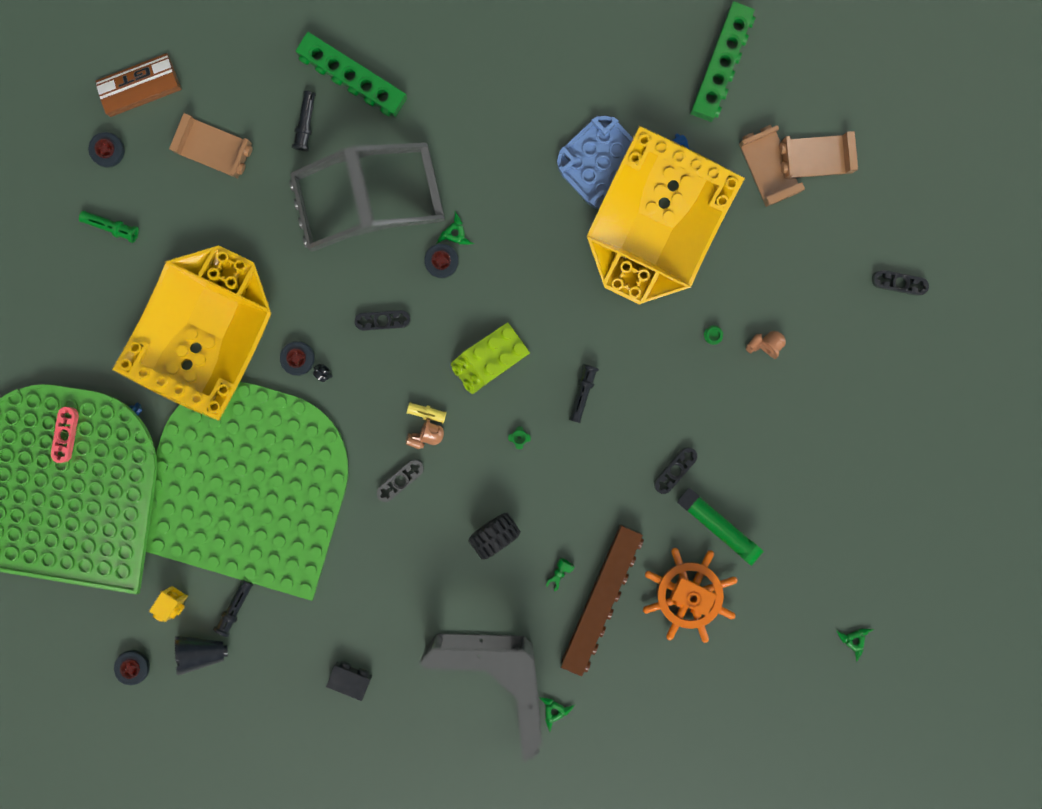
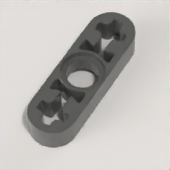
M412 460L378 488V499L382 502L392 500L423 473V463L419 460ZM411 464H418L420 466L418 468L419 473L413 472L410 475L413 479L410 480L403 470L406 469L409 472L412 469ZM402 475L405 477L406 483L404 486H398L395 483L397 476ZM391 481L393 487L396 488L398 491L395 492V490L393 489L389 493V498L387 496L383 498L381 495L383 493L382 489L384 488L385 490H387L388 488H390L391 485H389L388 483Z

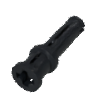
M304 91L299 123L294 129L296 133L295 141L292 144V148L299 151H309L308 140L312 134L310 123L316 96L314 92L311 94V91Z
M585 364L582 366L584 369L581 379H578L579 389L569 420L581 423L590 388L594 387V378L596 372H599L598 368Z
M242 580L227 610L221 613L222 617L218 625L213 628L216 633L229 637V631L233 623L237 622V614L251 587H253V583Z

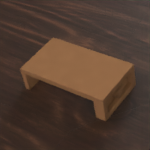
M184 113L169 149L176 154L238 179L239 175H242L245 170V160L247 157H250L253 147L252 143L246 138L242 139L195 120L190 115Z
M768 125L760 129L761 133L756 135L750 133L742 137L743 140L739 144L766 207L805 190L802 182L798 184L796 178L785 179L784 173L781 171L783 155L779 151L781 142L776 133L779 130L778 125L775 127Z
M855 131L846 132L839 136L790 139V136H786L779 145L780 154L783 155L781 171L784 173L785 179L851 174L858 170Z

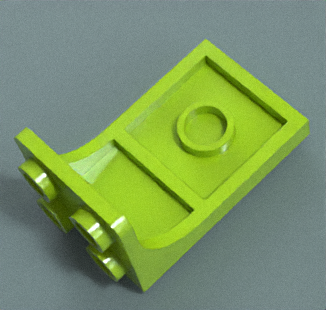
M507 322L458 356L451 363L454 374L459 376L463 382L464 388L471 394H474L529 355L530 352Z

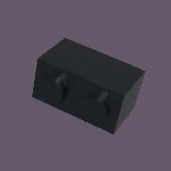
M345 661L337 662L326 687L362 701L372 675L365 669L359 668L357 670L352 668V665Z

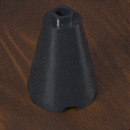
M175 636L177 675H183L222 662L224 657H228L227 645H223V641Z

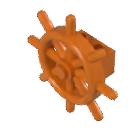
M673 548L671 553L676 565L670 568L663 577L651 571L645 572L646 578L659 585L657 590L658 602L643 607V612L648 614L661 609L665 617L672 622L666 635L668 640L674 638L679 627L688 629L698 628L702 642L707 643L709 637L705 625L713 621L718 614L729 619H734L736 616L734 612L722 607L724 598L723 588L736 584L738 579L733 576L720 581L716 574L708 568L714 556L712 550L707 551L702 563L699 564L695 562L683 563L678 548ZM686 571H697L692 582L689 581ZM677 574H679L680 577L677 583L675 584L671 582V580ZM705 575L712 584L702 587L700 583ZM667 588L672 590L670 598L666 599ZM675 604L680 607L676 615L669 609V606ZM688 608H691L690 612L693 614L694 619H683Z

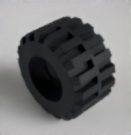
M502 513L475 531L468 541L481 560L490 558L512 543L520 535L521 531L508 513Z

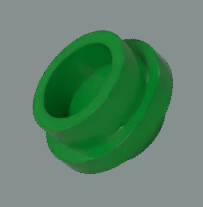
M709 326L704 332V339L711 345L718 344L723 339V331L718 326Z

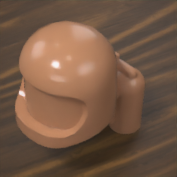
M770 331L763 339L762 334H756L747 344L746 350L752 353L761 348L770 357L776 359L779 356V351L785 347L786 339L778 331Z
M426 419L420 434L408 433L406 445L417 449L424 448V443L437 445L443 440L444 430L442 426L430 423V420Z

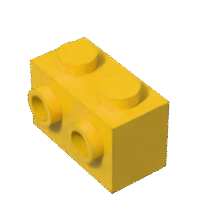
M171 586L160 593L149 612L153 614L156 620L166 622L171 618L174 619L185 608L183 603L188 596Z

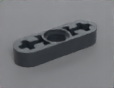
M885 270L878 271L872 276L873 285L880 289L916 296L925 294L929 289L928 281L920 277ZM883 275L884 279H891V282H882L880 284V280H877V277ZM897 278L904 279L905 286L903 288L896 286ZM920 282L923 289L918 292V288L909 286L910 284H919Z
M403 310L360 313L354 320L355 326L362 331L405 328L411 322L410 315ZM390 314H394L393 318H399L400 314H403L404 317H407V321H404L403 325L399 321H393L394 326H391L392 319ZM381 315H385L388 318V323L385 326H380L377 322L378 317ZM371 316H374L375 327H372V323L365 324V327L358 323L362 320V317H365L366 320H372Z
M682 449L654 482L657 492L661 494L669 493L697 460V453L694 449ZM685 452H692L691 457L693 459L686 460L684 463L687 465L686 468H684V466L681 463L677 462L678 459H680V461H683L685 459ZM674 465H678L681 468V473L678 476H673L670 472L671 467ZM666 473L670 478L675 479L673 483L671 480L666 483L668 486L666 490L664 488L659 489V482H665L667 479L664 476Z

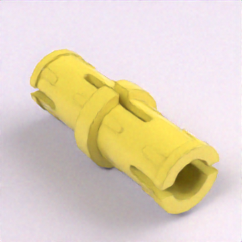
M412 402L409 403L407 414L443 424L447 413L432 409L429 405L425 407Z

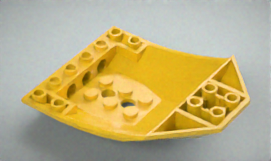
M639 126L587 234L604 288L637 304L690 288L745 178L672 140ZM671 180H675L679 184L678 188L674 191L669 190L667 187ZM661 198L669 199L670 205L667 208L659 206Z
M219 245L166 261L151 298L112 370L177 404L219 421L254 355L271 315L254 262ZM199 343L202 349L198 353H193L191 345ZM191 361L192 367L189 370H184L182 368L183 362Z

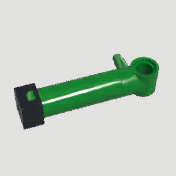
M691 488L677 501L681 507L749 565L752 566L763 554L764 551L719 514Z

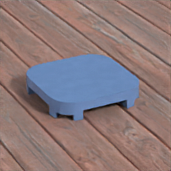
M597 116L592 119L567 145L562 147L557 159L558 170L562 177L595 209L600 208L633 140L631 135L618 123L619 120L609 116Z

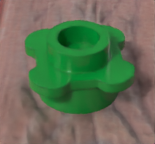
M519 426L513 434H509L508 440L513 442L517 449H522L523 445L531 440V436L523 431V427Z

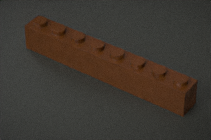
M621 524L619 525L561 660V668L581 677L584 672H588L591 665L589 659L591 655L596 654L599 644H596L598 638H602L605 633L606 627L604 624L607 619H611L614 611L612 606L620 598V587L627 582L629 566L633 567L636 561L635 552L637 549H641L644 539H642L643 535L640 532Z

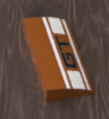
M167 53L96 80L104 111L110 117L182 90Z

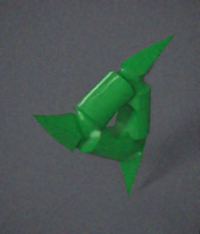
M455 212L454 223L441 233L437 243L447 239L463 245L474 244L464 238L463 223ZM453 230H458L459 234L457 236H453L451 232Z
M859 629V631H854L847 635L837 631L842 642L855 651L856 662L864 650L865 635L874 629ZM854 638H858L857 644H853L852 640Z
M538 697L546 704L545 721L549 732H551L553 722L563 718L564 715L566 716L575 706L572 705L564 708V706L552 699ZM557 709L558 713L553 715L551 710Z

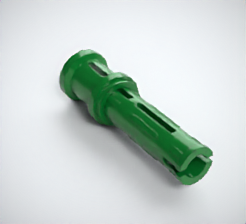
M83 210L79 215V222L111 232L116 238L122 237L128 239L130 243H134L138 237L139 228L136 226L125 225L122 221L114 222Z

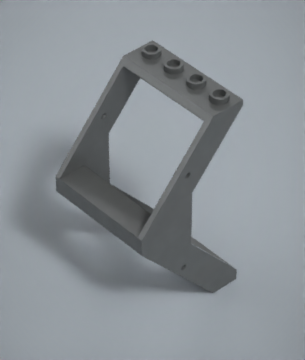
M427 143L354 146L342 149L290 173L292 179L289 180L290 187L296 196L294 204L296 210H299L300 213L298 221L305 235L303 236V243L305 248H308L311 252L356 235L391 227L445 221ZM421 152L435 215L374 221L360 158L376 154ZM346 161L361 224L313 243L299 180L331 165Z
M438 633L425 647L419 664L425 669L487 671L517 699L522 759L525 762L529 758L532 760L538 754V748L542 745L533 644L525 636Z

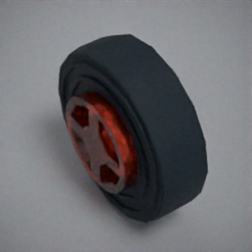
M108 132L98 133L93 136L88 146L91 159L102 167H114L119 164L125 153L124 144L120 138Z
M436 244L426 252L424 264L432 276L446 278L456 271L459 258L451 246Z
M294 341L288 343L280 353L281 366L291 375L301 376L306 374L314 365L315 356L313 350L303 342Z
M126 651L115 661V676L118 681L125 685L139 684L149 674V660L140 651Z

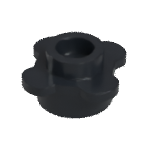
M318 364L313 367V375L319 381L325 382L333 377L327 366Z

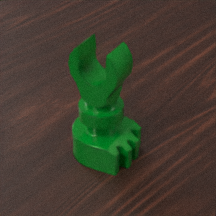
M564 558L558 560L556 565L559 568L555 569V574L546 582V587L552 581L557 584L554 591L559 589L561 577L564 578L565 576L564 572L570 573L575 568L574 564Z

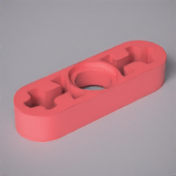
M63 407L57 415L51 449V458L56 463L68 462L72 457L79 417L78 411L73 407ZM65 413H69L71 418L65 417ZM64 429L69 432L67 440H63L60 436L61 431ZM62 451V453H65V456L61 457L58 455V452Z

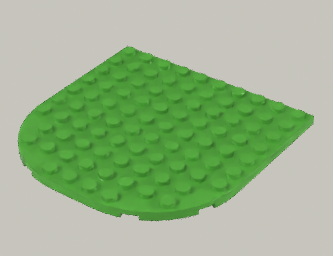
M245 382L239 383L219 421L179 405L164 427L156 452L157 476L146 552L313 601L346 492L349 475L347 450L335 424L315 405L302 398Z
M45 384L16 389L0 398V572L140 594L156 484L157 458L148 429L129 406L101 392ZM73 407L78 411L79 417L72 457L68 462L56 463L51 458V449L57 415L61 408ZM65 413V417L71 418L69 413ZM65 429L62 430L61 438L67 440L69 432ZM59 451V452H58V455H60L61 457H64V456H65V453H62V451Z

